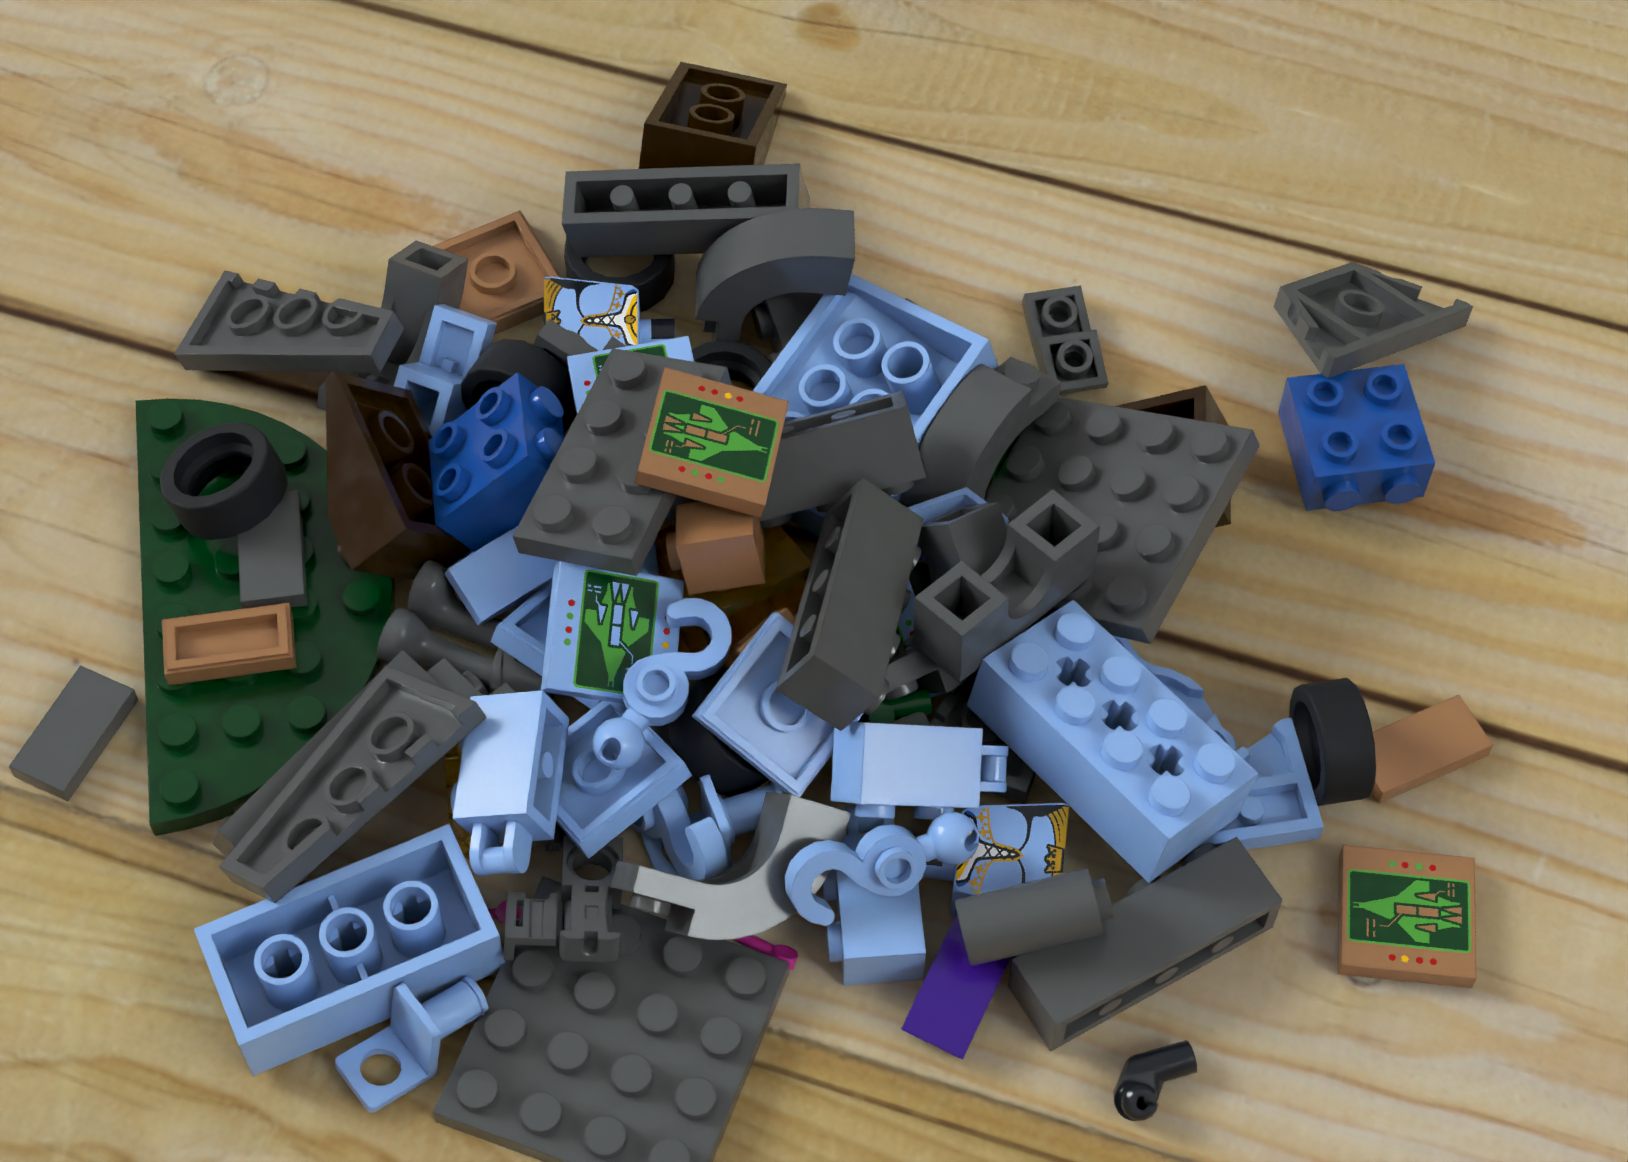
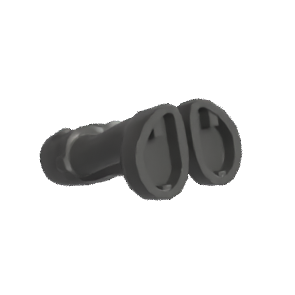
M433 560L425 562L413 581L409 593L408 610L402 607L396 609L383 628L377 647V658L379 661L388 665L404 650L416 663L426 668L433 667L445 658L459 673L462 674L466 670L472 672L486 688L491 690V693L505 682L516 693L541 691V675L490 642L496 626L503 620L493 618L477 626L465 605L455 596L454 588L444 574L448 568ZM430 629L443 631L496 651L495 658L452 643L436 635ZM545 692L553 700L555 694Z

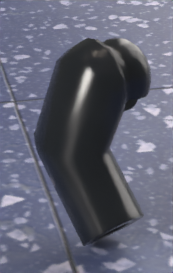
M1184 1040L1132 1055L1125 1061L1113 1091L1115 1107L1123 1118L1130 1121H1142L1152 1117L1157 1111L1159 1105L1157 1101L1164 1082L1197 1073L1196 1057L1190 1043Z

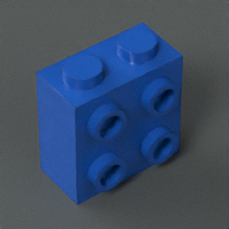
M1404 364L1349 370L1331 378H1326L1322 374H1314L1286 379L1278 414L1306 511L1326 508L1331 511H1343L1359 504L1384 501L1391 504H1401L1417 497H1424L1435 466V460Z
M517 372L499 387L491 388L485 392L478 403L453 422L443 424L435 432L434 436L428 440L435 525L474 552L519 525L565 438L562 422L564 411L560 401L552 391L544 386H535Z

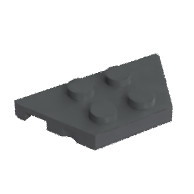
M1350 262L1280 286L1273 306L1319 372L1326 378H1331L1465 327L1473 309L1472 305L1459 299L1455 300L1454 305L1446 308L1418 299L1422 286L1403 279L1388 277L1377 270L1355 262Z

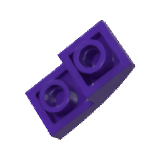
M956 914L901 1030L963 1060L1011 957L971 967L958 914Z

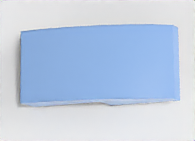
M517 527L470 554L444 573L477 626L527 601L536 590L546 586L553 580L554 564L558 561L518 553L513 539Z

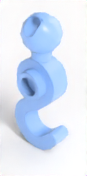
M684 598L671 603L667 607L666 621L670 627L699 626L708 632L711 642L704 650L697 653L668 652L651 655L636 661L628 669L623 680V701L627 710L622 717L605 721L597 728L593 737L594 753L597 759L605 766L618 770L634 765L642 757L645 750V737L643 735L645 728L648 725L663 726L675 721L684 712L688 703L689 680H701L711 676L725 664L731 651V626L725 613L714 603L701 598ZM613 752L618 757L614 761H609L603 755Z
M682 785L631 824L639 833L644 832L652 839H662L665 851L681 877L690 880H700L714 877L725 871L727 855L722 835L711 817L691 825L687 814L688 799Z
M949 812L935 818L927 833L918 837H914L912 833L902 826L893 824L878 826L865 834L859 841L856 851L837 841L824 840L813 842L801 849L790 861L785 874V891L793 906L802 917L810 923L827 926L832 924L835 914L826 900L819 898L811 891L814 880L822 872L832 869L839 870L857 885L877 895L886 897L900 896L912 890L919 883L926 869V862L937 859L948 865H958L971 859L979 847V832L974 821L969 817L957 812Z

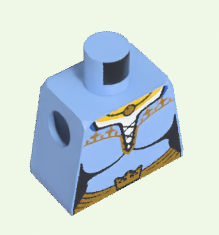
M544 277V325L551 319L566 330L579 334L589 345L599 351L603 350L612 336L626 346L676 338L675 318L641 319L639 290L633 285Z
M1046 803L979 805V808H963L962 814L974 821L979 832V847L971 859L958 865H948L937 859L926 862V869L922 878L954 881L950 915L955 918L957 914L956 899L1063 874L1069 805Z

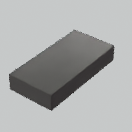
M298 490L285 491L282 501L269 517L251 530L238 535L240 602L243 609L289 603L290 607L307 606L302 501Z
M80 665L9 765L13 776L63 800L69 801L137 703L138 697L135 690Z

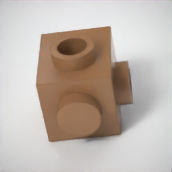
M701 501L677 505L676 531L666 533V547L672 571L682 570L689 595L712 591L724 592L733 588L765 584V540L759 517Z

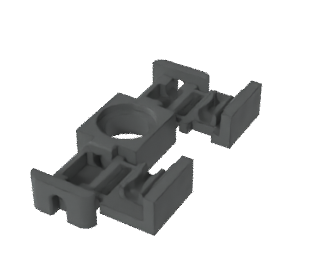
M556 823L554 840L532 841L531 851H533L535 844L545 845L546 851H550V846L551 851H559V848H563L561 900H558V893H549V899H525L526 892H507L504 960H514V949L518 945L556 946V941H559V956L563 960L615 962L620 957L622 932H611L612 909H621L622 890L610 886L617 861L623 862V838L615 837L588 859ZM593 864L605 868L609 874L602 879L588 880L578 876L575 870L583 865ZM517 906L523 907L522 926H519V920H516ZM592 938L597 941V944L594 947H587L584 945V940Z

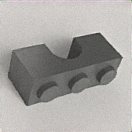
M1052 489L1007 524V537L1003 550L997 560L984 574L980 576L963 561H960L915 597L913 645L960 683L980 667L983 658L1017 637L1095 574L1100 525Z

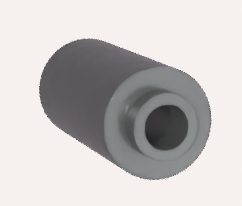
M1088 868L955 900L971 967L1104 935L1102 921L1114 918L1105 879L1100 878L1091 881Z

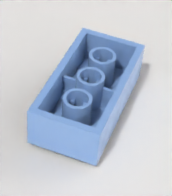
M1074 600L983 658L967 706L1148 883L1236 819L1259 774Z
M450 824L294 887L276 903L265 899L194 928L195 935L237 1043L252 1076L391 1018L393 988L402 982L407 985L420 1004L458 983L459 979L464 976H469L476 982L497 973L501 965L506 963L500 935Z

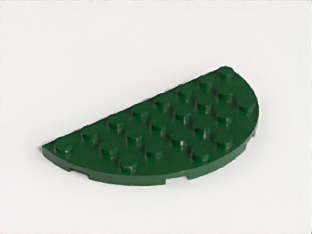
M166 398L135 401L149 823L155 836L189 830L234 814L233 807L246 802L374 678L380 665V661L377 658L379 639L386 622L395 611L394 577L352 571L339 554L337 549L338 539L328 519L327 450L310 437L289 425L261 413L229 404L196 399ZM234 422L256 426L269 439L285 466L288 480L285 491L298 490L302 501L307 606L291 607L297 668L168 685L164 675L162 620L243 608L240 602L238 535L215 540H207L191 535L179 522L162 496L160 485L162 471L166 461L179 445L200 431L218 424ZM250 466L236 467L223 472L210 481L199 496L211 495L226 489L240 479Z

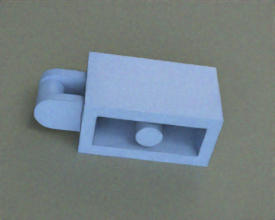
M543 690L471 696L470 699L477 702L487 718L460 741L462 757L458 782L452 787L450 797L453 819L472 835L469 857L472 870L477 876L524 873L529 866L532 841L554 840L569 717ZM499 843H504V846L498 847Z
M851 722L842 731L834 727L831 801L855 803V816L871 818H895V805L914 806V818L934 820L943 813L954 812V807L979 808L980 791L1007 792L1006 768L1009 746L982 745L983 728Z
M855 805L845 806V811L851 813L846 828V835L842 843L856 851L859 841L865 836V834H859L858 832H868L882 825H894L893 818L855 816ZM832 869L822 884L823 899L826 901H836L837 921L826 926L829 963H842L843 985L923 980L926 949L918 884L903 895L886 897L877 895L857 885L842 871Z

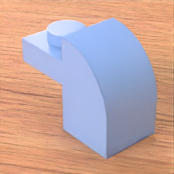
M446 304L434 305L419 362L399 365L394 383L396 387L411 390L432 437L443 424L453 422L467 411L462 401L461 382L470 368L492 343L497 325L496 322Z

